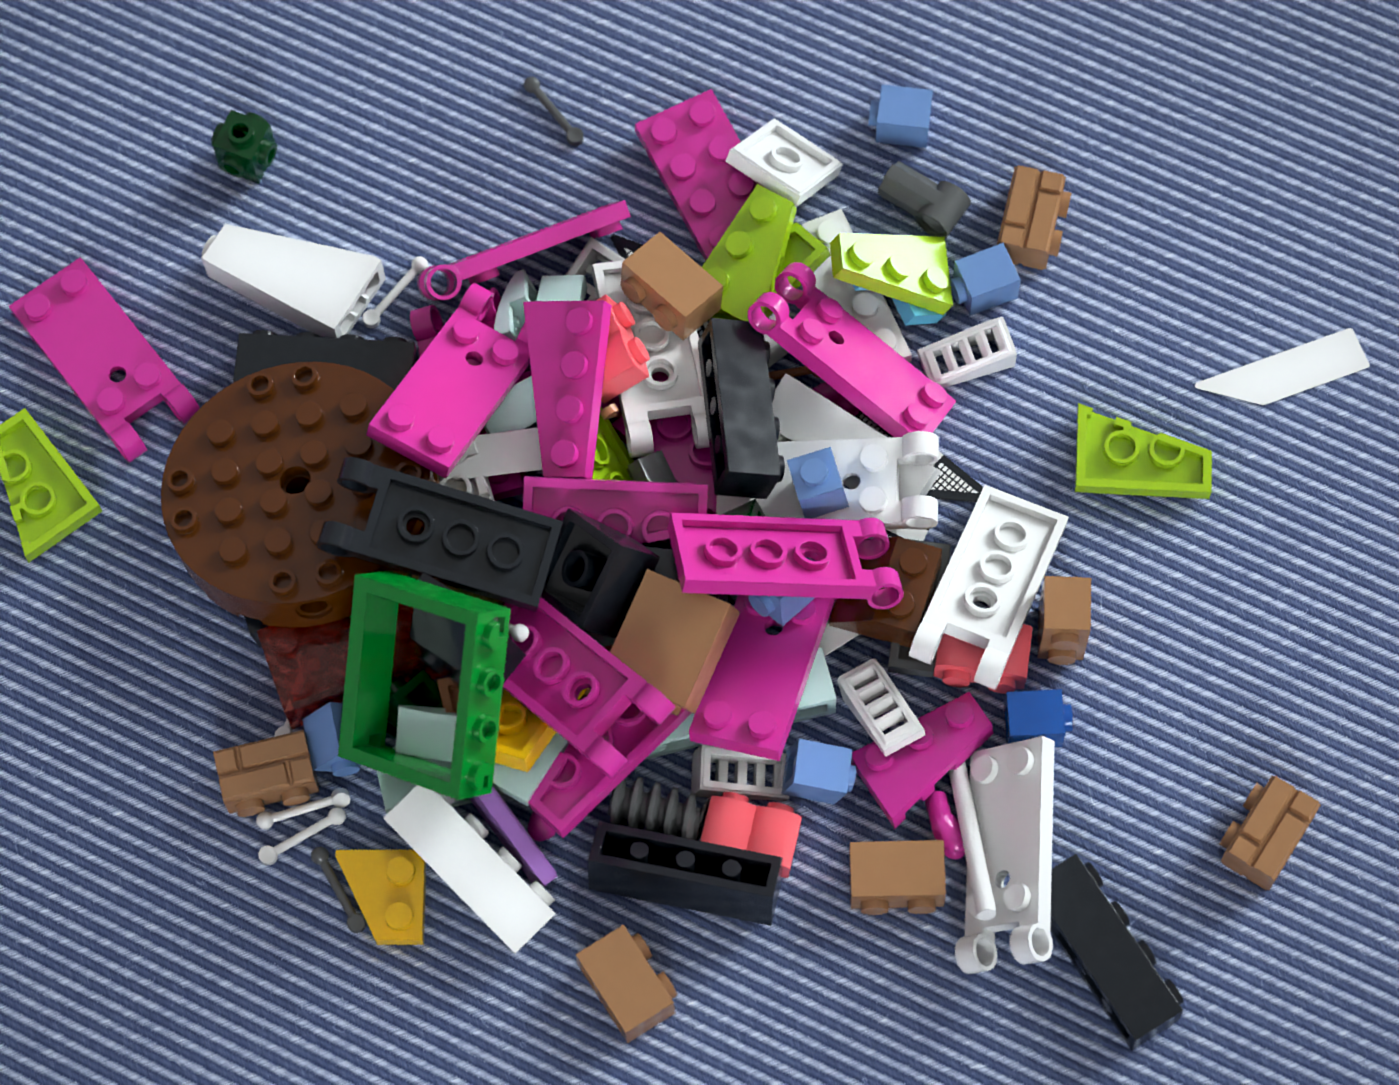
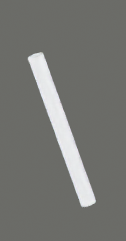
M964 762L957 769L949 770L948 772L977 917L980 920H990L996 916V909L967 767Z

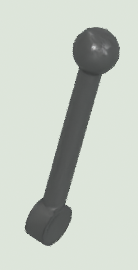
M527 77L523 83L524 89L529 93H534L566 132L567 142L572 146L580 145L584 140L582 130L570 125L540 89V82L536 77Z
M316 847L311 853V859L315 864L321 866L348 917L347 926L349 930L353 933L362 932L366 927L365 918L355 912L328 862V850L324 847Z

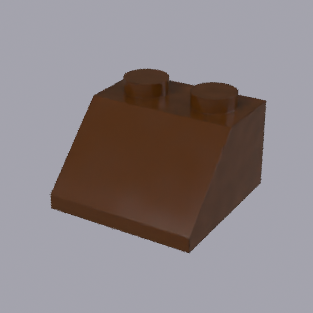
M888 537L890 546L884 555L876 559L865 560L859 558L864 570H873L880 567H889L896 570L904 592L903 599L892 608L880 610L872 608L868 604L867 599L836 598L829 626L911 648L916 632L933 597L942 567V548L901 537Z

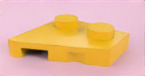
M336 850L335 857L377 945H424L426 862L415 850Z

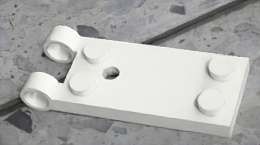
M624 260L593 264L592 275L597 298L599 299L606 294L616 303L622 301L629 308L635 320V325L631 326L634 337L641 340L650 357V360L646 362L649 377L618 395L630 458L644 457L654 452L653 435L649 420L688 414L691 416L692 434L696 449L708 448L709 439L697 330L683 341L672 331H666L661 328L655 321L653 314L642 304H636L629 300L620 286L622 262ZM656 372H664L667 374L668 379L659 382L653 380L652 375Z
M915 431L903 435V437L777 442L778 453L784 457L785 471L782 481L777 482L768 498L757 499L717 495L716 503L717 515L726 513L756 499L766 517L805 518L787 460L831 447L849 507L815 517L814 519L861 520L864 518H877L884 523L886 529H930L938 524V500L931 496L913 495L899 501V465L927 466L935 464L939 459V437L931 432ZM848 477H858L860 485L853 490L846 489L844 482Z
M984 485L926 614L916 632L908 656L931 664L943 634L950 635L985 649L976 671L974 682L996 690L1069 517ZM976 601L985 602L989 606V608H979L975 606L973 603Z
M1044 736L975 751L970 756V787L996 916L990 920H980L977 917L967 867L965 936L961 937L955 946L956 962L959 968L966 974L990 971L995 967L997 962L995 932L1014 929L1010 936V949L1013 957L1020 964L1025 965L1046 961L1052 954L1050 909L1054 741ZM1008 873H1009V875H1010L1009 882H1008V884L1004 887V880H1005L1006 876H1007Z

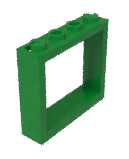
M392 571L355 575L338 756L457 800L491 794L511 609ZM399 603L466 624L451 769L415 756L395 752V749L385 746Z

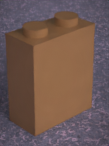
M647 569L610 653L669 699L676 707L671 714L678 716L681 708L695 714L740 611L731 604L708 594L682 593L680 582Z

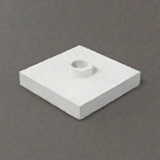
M776 119L771 120L730 149L725 161L763 187L793 202L795 207L835 179L843 166L839 160Z

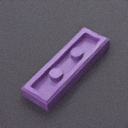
M493 786L491 794L469 798L507 851L523 866L521 870L531 883L536 880L541 886L545 887L557 877L555 869Z

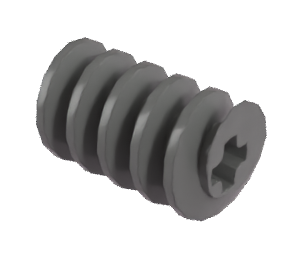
M638 776L630 788L626 787L625 778L612 791L608 815L610 816L611 824L624 826L628 821V827L642 830L645 827L647 831L663 832V834L699 841L710 798L707 799L702 808H697L696 793L691 792L685 802L680 803L678 788L673 787L667 797L663 798L661 797V783L655 782L650 791L646 793L643 790L642 777Z

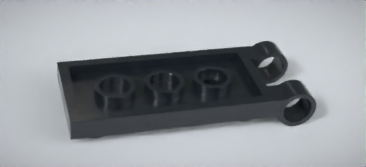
M344 458L337 479L338 484L358 493H375V500L365 531L355 529L340 522L325 521L317 541L319 549L335 556L355 557L418 577L424 572L442 584L531 611H537L563 521L378 466L360 458ZM411 520H418L423 524L424 531L419 535H412L407 531V523Z

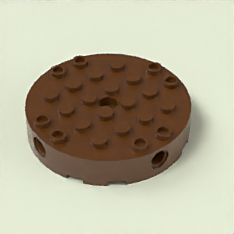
M295 362L266 368L243 377L214 395L191 417L173 444L165 465L161 486V509L168 536L190 577L207 594L209 599L238 617L241 614L249 618L261 620L263 625L285 628L309 627L338 621L351 616L355 575L381 571H392L405 576L409 575L408 573L355 557L335 556L317 547V541L325 521L340 522L355 529L365 531L375 500V493H358L338 484L337 479L344 458H360L378 466L440 484L438 474L366 435L369 423L394 392L393 388L380 379L350 366L327 362ZM411 520L406 525L407 531L412 535H419L424 531L423 524L418 520Z

